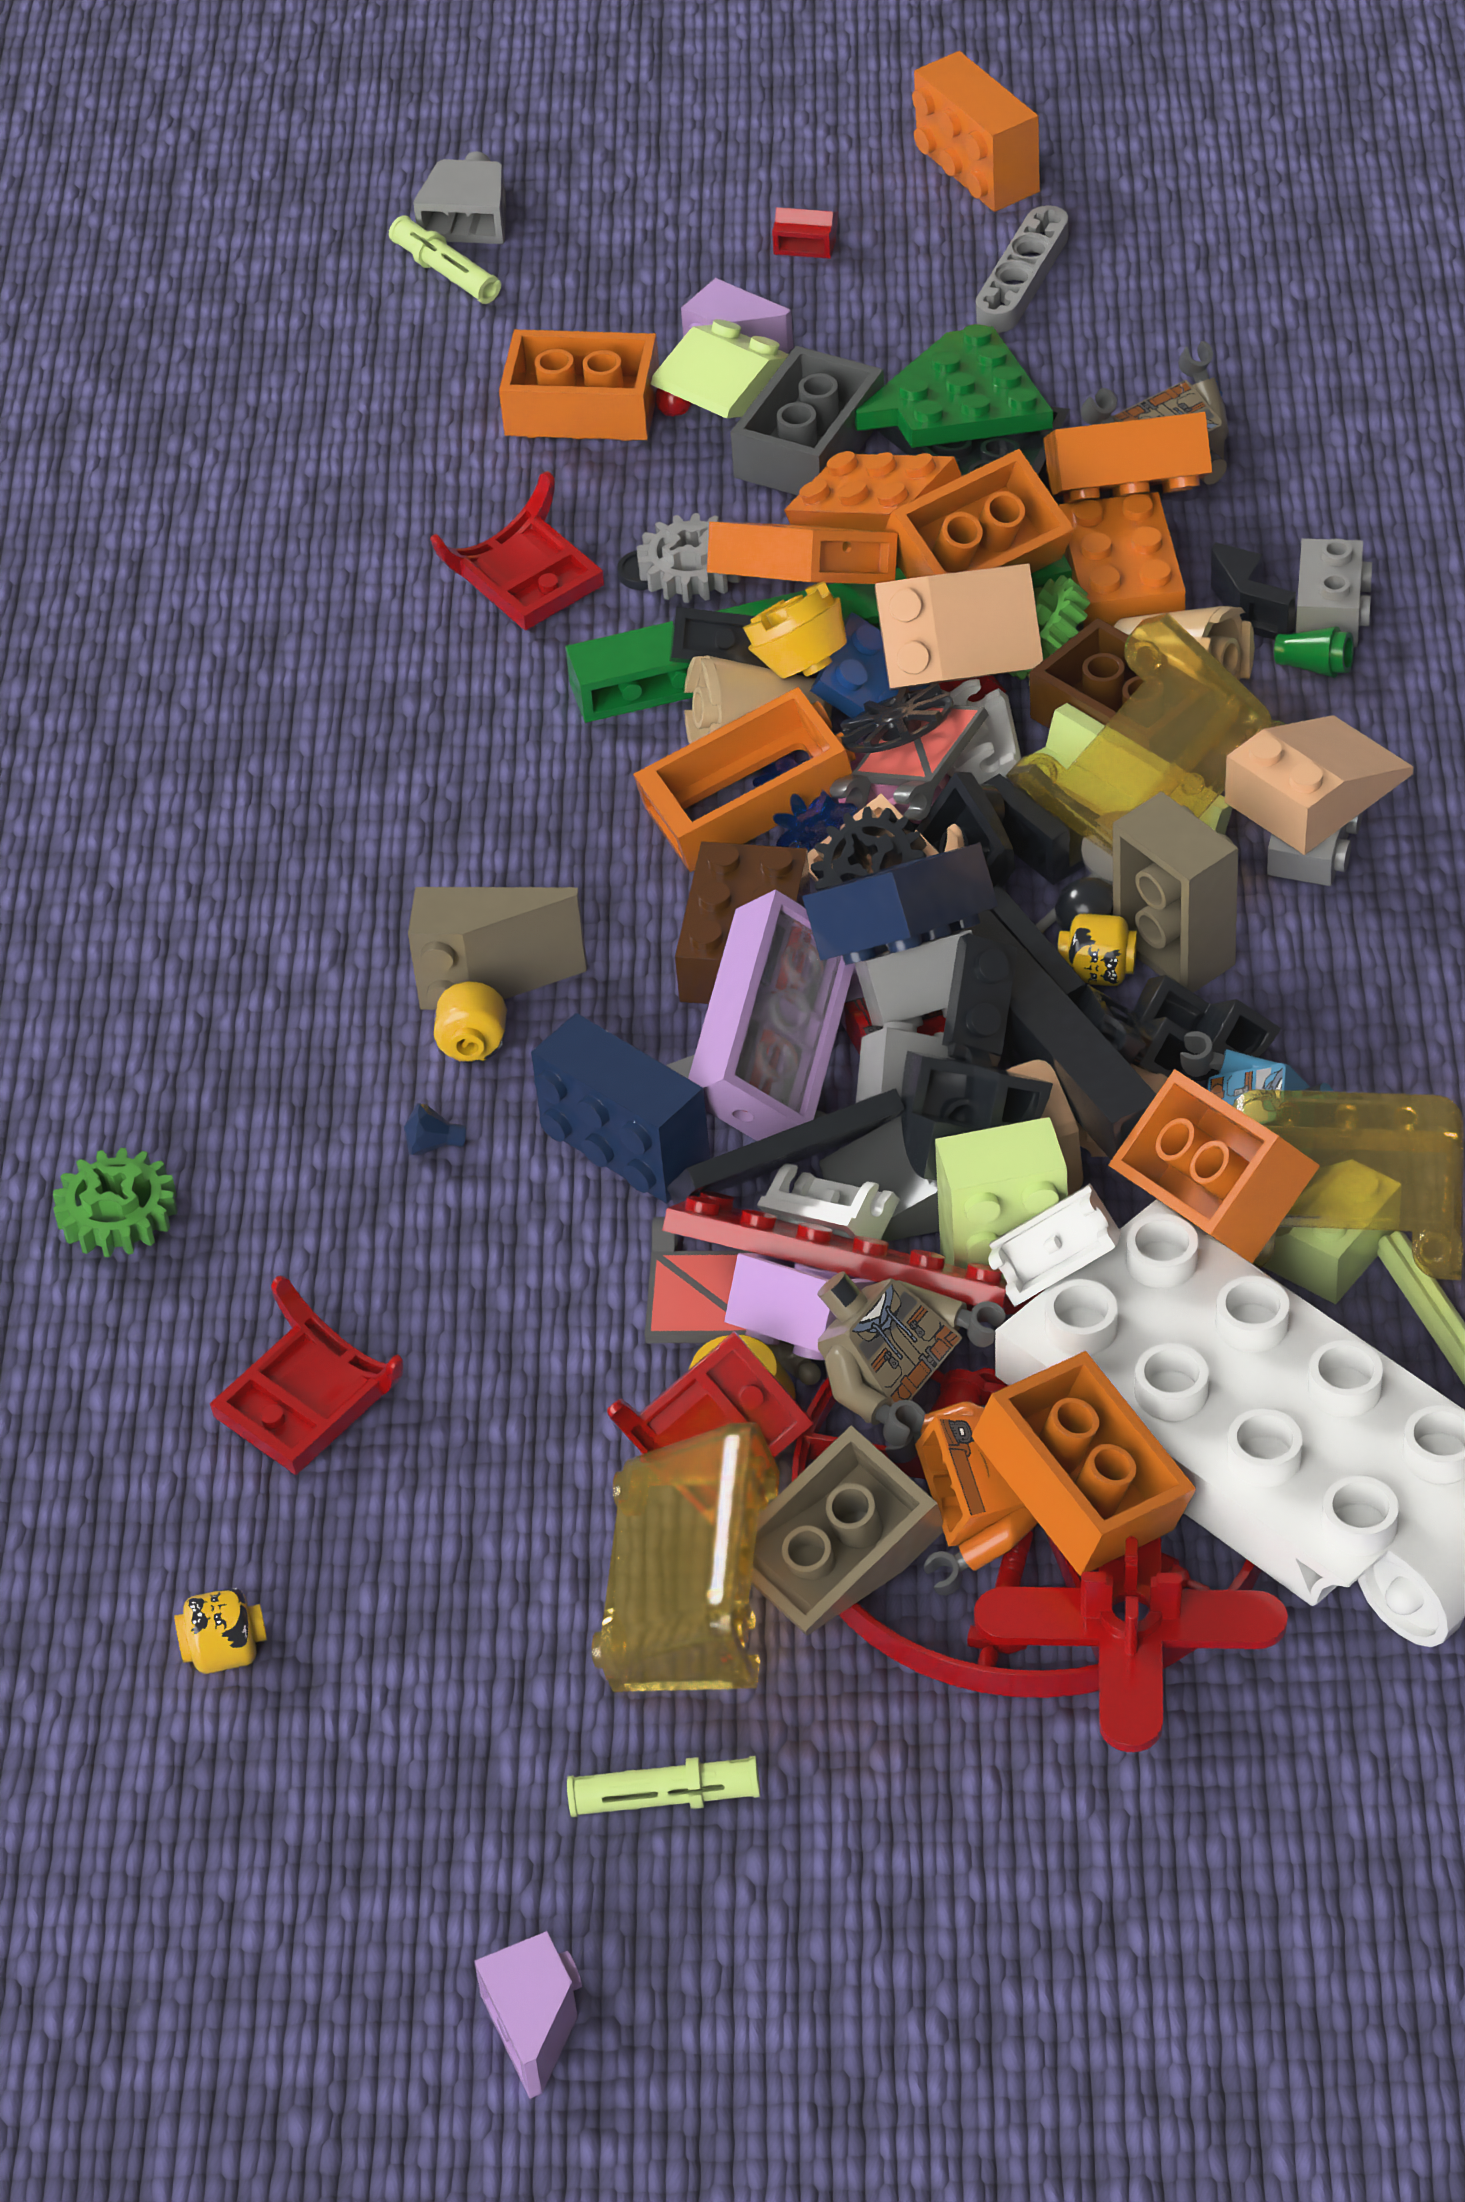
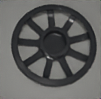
M933 683L926 689L909 691L908 687H901L896 696L879 703L869 700L863 704L865 709L853 719L843 720L841 727L844 736L840 738L844 747L855 753H875L905 745L926 735L942 724L953 710V698L950 692L942 690L938 683ZM937 706L944 707L942 712L940 710H927ZM920 721L929 722L928 724L920 728ZM871 733L863 741V745L855 744L861 737ZM881 738H882L883 741H888V742H883V743H879V744H878V742H879V740H880Z

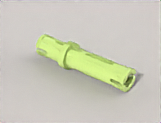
M406 215L398 217L392 223L389 230V238L395 244H399L412 253L415 262L424 268L432 267L451 282L477 298L482 304H488L498 296L501 289L500 280L447 245L445 237L436 231L425 230Z
M756 1756L700 1763L699 1757L686 1758V1765L627 1770L624 1772L574 1777V1775L567 1776V1794L571 1817H578V1815L636 1810L690 1803L691 1809L704 1808V1801L750 1796L754 1798L760 1797V1784Z

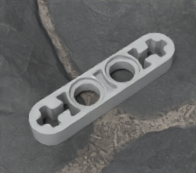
M1046 205L1037 207L1027 214L976 298L977 324L988 327L993 326L997 333L1011 330L1018 324L1068 240L1069 222L1066 211L1056 206ZM1026 253L1041 254L1039 256L1034 257L1022 256V254ZM1011 280L1023 281L1024 283L1014 285L1006 284L1004 282Z

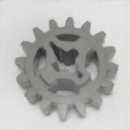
M694 513L690 521H683L679 515L673 516V523L669 526L662 522L655 523L656 534L644 532L642 535L643 545L637 546V558L641 581H648L649 591L654 592L663 588L664 599L669 600L677 593L682 594L683 602L689 603L694 594H700L701 598L706 601L710 600V591L714 589L723 594L728 592L727 581L739 583L741 580L740 575L707 572L709 521L719 522L718 516H713L705 522L700 520L699 513Z

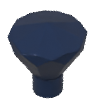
M417 1103L404 1126L409 1154L419 1156L444 1145L463 1147L466 1125L449 1123L428 1105Z

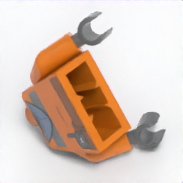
M960 1402L925 1414L920 1432H914L909 1428L910 1433L905 1444L901 1446L889 1445L885 1449L889 1459L895 1463L909 1462L918 1453L932 1498L938 1503L943 1519L942 1529L948 1547L959 1545L960 1551L954 1555L938 1551L932 1553L926 1559L924 1565L926 1574H930L942 1566H949L953 1569L949 1578L938 1582L934 1586L935 1592L939 1595L953 1594L962 1584V1571L969 1567L973 1571H977L1004 1555L1021 1541L1038 1522L971 1437L984 1411V1407L972 1402Z

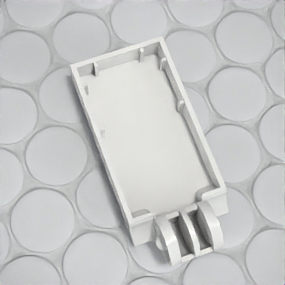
M1158 1199L1119 1229L1121 1236L1116 1248L1046 1288L995 1330V1376L1008 1386L1081 1352L1087 1351L1195 1486L1196 1491L1183 1513L1309 1605L1314 1606L1318 1604L1337 1586L1350 1587L1358 1580L1367 1602L1380 1619L1398 1635L1414 1644L1434 1647L1444 1643L1459 1629L1465 1617V1410Z

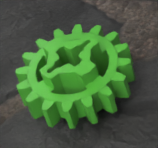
M1063 575L1056 582L1049 579L1043 588L1039 587L1033 590L1043 661L1078 634L1077 624L1084 621L1088 616L1084 612L1090 605V600L1086 597L1088 593L1071 578L1067 579ZM1031 670L1011 672L1009 674L1023 680Z
M120 1148L115 1158H108L107 1154L100 1150L97 1151V1162L89 1164L87 1161L79 1159L76 1161L79 1173L76 1175L63 1173L60 1176L63 1188L53 1191L56 1205L53 1210L58 1229H63L68 1244L80 1241L82 1252L85 1254L90 1253L96 1246H101L104 1257H110L115 1247L123 1246L124 1251L130 1255L134 1253V1243L140 1240L151 1246L155 1243L153 1231L168 1232L170 1229L168 1216L175 1215L178 1211L175 1200L177 1194L172 1175H167L165 1164L161 1160L150 1164L148 1152L145 1151L140 1152L132 1159L128 1158L126 1148Z

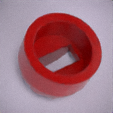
M660 388L656 389L655 401L658 409L664 415L674 417L689 411L692 405L691 402Z

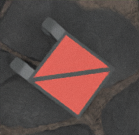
M953 705V710L948 718L926 735L890 750L866 753L851 775L834 781L830 787L831 796L841 799L847 797L845 804L840 808L843 814L847 812L849 814H856L866 806L871 783L896 785L898 788L893 794L894 801L897 804L910 803L909 809L903 816H906L909 820H923L930 812L935 788L989 716L985 707ZM937 706L927 710H940L942 712L944 707ZM920 721V722H921L920 728L923 727V726H925V725L928 724L929 722H927V721ZM881 738V739L879 740L878 744H879V743H883V742H888V741H883L882 738Z
M654 1217L652 1220V1252L645 1343H708L718 1337L730 1335L733 1331L738 1335H745L746 1329L726 1323L724 1320L738 1253L753 1252L745 1250L677 1251V1235L662 1231L665 1217Z

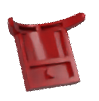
M549 471L540 474L535 490L521 512L504 529L488 540L467 548H450L445 545L437 534L432 535L430 538L436 554L449 568L464 577L525 631L604 586L603 570L545 522L555 491V479Z
M280 1275L273 1280L271 1290L292 1329L210 1403L214 1418L294 1475H297L401 1379L403 1375V1359L397 1354L388 1363H382L357 1350L335 1333L309 1307L289 1279Z
M735 1331L640 1413L623 1399H618L607 1408L610 1419L662 1475L713 1537L722 1544H727L736 1535V1531L720 1507V1504L814 1424L808 1414Z

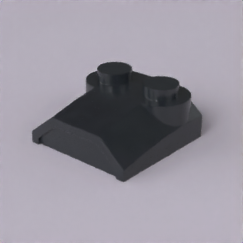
M955 772L931 806L927 817L920 822L916 830L939 853L945 851L947 843V828L952 824H956L962 831L964 846L981 843L993 887L998 884L1003 887L1016 869L1014 850L1002 825L1005 817V805L1001 793L993 785L979 784L972 772Z

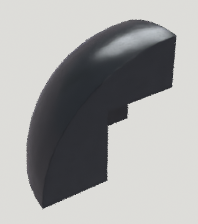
M1167 975L1148 979L1134 1008V1012L1153 1042L1147 1049V1054L1143 1057L1142 1062L1133 1061L1132 1064L1155 1074L1161 1073L1167 1078L1175 1069L1194 1082L1208 1080L1209 1077L1219 1075V1070L1211 1069L1205 1075L1193 1077L1188 1075L1182 1068L1180 1053L1199 1054L1192 1053L1185 1048L1184 1037L1187 1033L1197 1031L1205 1033L1212 1041L1213 1052L1224 1054L1226 1049L1258 1058L1271 1045L1282 1028L1238 999L1209 1004Z
M907 1051L901 1101L905 1110L901 1112V1123L906 1154L913 1170L923 1179L937 1180L935 1139L1040 1119L1049 1100L1053 1083L983 1065Z

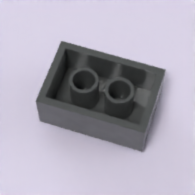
M795 346L730 432L734 478L799 495L800 489L805 484L811 482L827 466V461L831 457L846 451L857 454L875 429L857 431L855 428V410L884 386L883 369Z

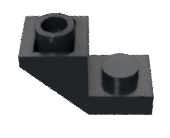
M1215 542L1211 552V588L1222 605L1242 608L1245 613L1240 614L1242 621L1251 622L1254 635L1276 640L1278 634H1293L1295 629L1296 592L1262 583L1263 554Z

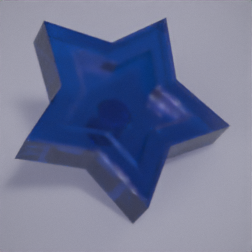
M822 790L815 807L796 817L809 828V848L811 850L814 849L816 843H821L829 836L826 831L829 825L840 830V826L844 824L843 814L848 812L853 816L858 807L853 803H835Z

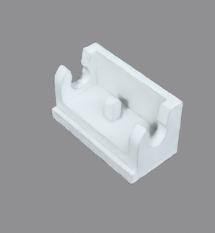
M971 679L950 692L954 705L985 707L989 716L947 774L952 777L955 772H972L979 784H983L999 773L1003 777L1008 778L1023 767L1008 695L998 688L986 694L980 701H968V697L976 694L981 688L979 679Z
M786 1163L777 1172L766 1196H761L757 1204L763 1212L775 1215L777 1219L795 1224L810 1223L832 1229V1234L854 1239L855 1236H864L881 1240L900 1199L894 1192L887 1190L879 1192L878 1183L867 1181L861 1187L816 1178L811 1173L802 1172L794 1183L793 1191L789 1193L790 1182L795 1177L798 1167L797 1165Z
M1088 1184L990 1242L989 1246L992 1251L988 1259L993 1270L999 1268L1008 1284L1005 1286L1006 1294L1015 1307L1116 1248L1121 1232L1092 1185Z

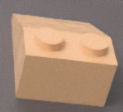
M1030 564L923 576L875 584L874 588L889 690L1031 670L1043 661Z
M1334 715L1275 726L1261 730L1227 755L1225 803L1303 855H1306L1413 775L1414 766Z

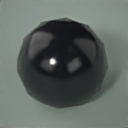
M1084 876L1064 887L1055 905L1056 921L1061 930L1070 931L1072 921L1078 914L1113 916V886L1101 878Z

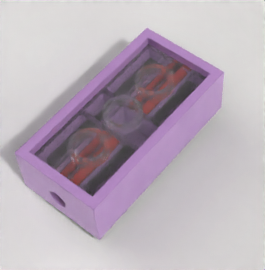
M776 889L735 910L688 1079L704 1088L707 1112L756 1141L814 1120L855 966L854 963L845 965L842 955L821 961L806 908Z

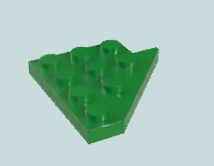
M973 324L966 326L963 330L945 333L855 410V428L857 431L898 426L911 448L1053 429V410L994 327Z

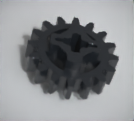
M868 806L864 807L862 819L855 821L853 816L847 812L843 814L845 827L838 830L836 827L829 825L826 828L831 841L829 844L816 843L814 849L823 861L811 864V870L819 879L814 884L816 890L819 891L870 874L868 854L871 856L873 863L871 866L872 870L876 872L894 865L927 857L924 851H922L927 844L918 831L915 832V827L906 816L898 820L890 808H885L880 817L877 818L873 810Z

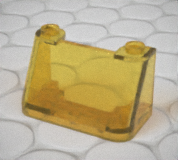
M757 1422L729 1423L626 1460L623 1471L615 1473L613 1496L618 1508L602 1630L596 1631L592 1639L594 1666L597 1669H603L613 1692L757 1688L760 1660L757 1655H747L744 1648V1643L748 1641L749 1629H755L756 1620L749 1605V1593L758 1512L768 1506L769 1500L775 1499L778 1496L780 1479L779 1469Z

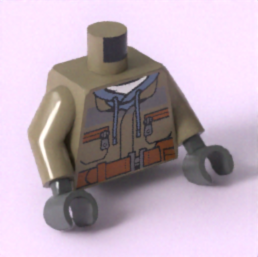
M1201 341L1197 347L1198 357L1201 362L1191 358L1187 346L1184 348L1178 361L1182 373L1194 377L1196 384L1191 385L1187 380H1184L1111 416V413L1116 408L1117 399L1114 393L1107 388H1101L1097 392L1095 401L1092 397H1088L1083 403L1081 416L1090 425L1206 412L1212 473L1201 478V480L1211 485L1218 482L1226 472L1227 464L1224 460V441L1229 435L1225 405L1215 377L1209 378L1206 370L1213 358V351L1211 346L1205 341Z
M840 1272L829 1279L817 1293L818 1297L836 1316V1319L818 1338V1350L825 1359L833 1397L838 1403L862 1417L866 1423H872L873 1425L883 1423L884 1438L893 1446H901L907 1442L910 1433L909 1428L914 1432H920L925 1414L918 1404L910 1400L962 1339V1336L957 1331L961 1327L966 1328L968 1338L974 1345L987 1347L994 1342L996 1332L993 1329L983 1327L979 1323L988 1322L1000 1327L1005 1320V1312L997 1303L990 1301L981 1302L972 1311H969L965 1302L891 1278L866 1286L860 1290L845 1272Z

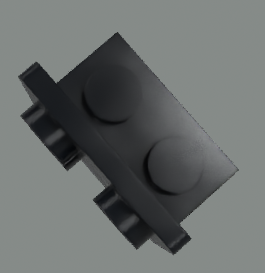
M1000 773L983 783L995 786L1002 795L1005 805V817L1002 825L1013 847L1014 854L1048 882L1055 885L1085 866L1081 850L1082 841L1087 830L1101 817L1047 784L1029 794L1023 788H1017Z

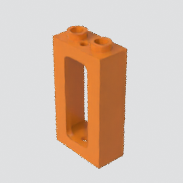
M709 521L707 572L817 583L876 584L895 581L898 533L795 524Z
M797 687L637 771L633 776L645 809L689 872H692L696 867L701 842L744 844L831 798V785L835 780L852 774L850 763L855 761L856 757L854 752L844 747L840 738L844 734L840 732L834 735L830 730L832 729V724L821 703L816 701L811 704L800 688ZM804 750L811 757L810 760L693 822L684 811L687 807L793 751Z

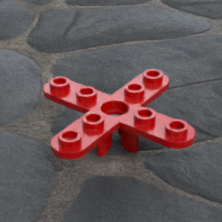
M1130 1536L1125 1540L1124 1555L1100 1566L1099 1572L1087 1571L1082 1573L1081 1588L1004 1586L986 1591L975 1604L974 1623L982 1637L1000 1645L1099 1646L1100 1733L1103 1739L1117 1750L1140 1752L1157 1743L1163 1731L1162 1648H1268L1278 1643L1284 1637L1287 1630L1288 1614L1284 1604L1277 1597L1264 1591L1182 1589L1183 1577L1181 1574L1161 1573V1537L1138 1548L1137 1538ZM1125 1601V1621L1119 1619L1112 1610L1115 1604ZM1138 1602L1149 1608L1147 1616L1138 1621Z

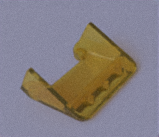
M1168 613L1143 619L1128 636L1124 648L1126 662L1130 669L1144 682L1067 769L1048 754L1033 753L1022 757L1005 775L1017 787L1026 790L1033 801L1051 814L1058 816L1065 824L1111 857H1113V822L1161 791L1178 804L1191 809L1195 816L1200 818L1225 789L1227 755L1261 730L1272 727L1271 716L1267 708Z
M1253 1089L1241 1094L1232 1105L1233 1107L1279 1135L1320 1165L1279 1226L1412 1231L1413 1259L1417 1267L1424 1274L1435 1279L1462 1280L1464 1120L1459 1107L1451 1099L1434 1094ZM1276 1231L1252 1264L1258 1269L1263 1267L1273 1255Z

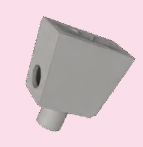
M477 151L467 154L465 160L443 159L438 161L414 199L416 223L427 231L438 232L445 237L446 242L504 244L506 193L502 164L490 161L487 155Z

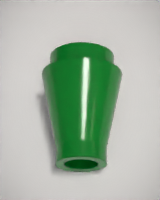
M1338 626L1294 634H1278L1275 640L1274 659L1277 665H1288L1335 678L1338 673H1349L1353 662V636L1351 632H1341Z

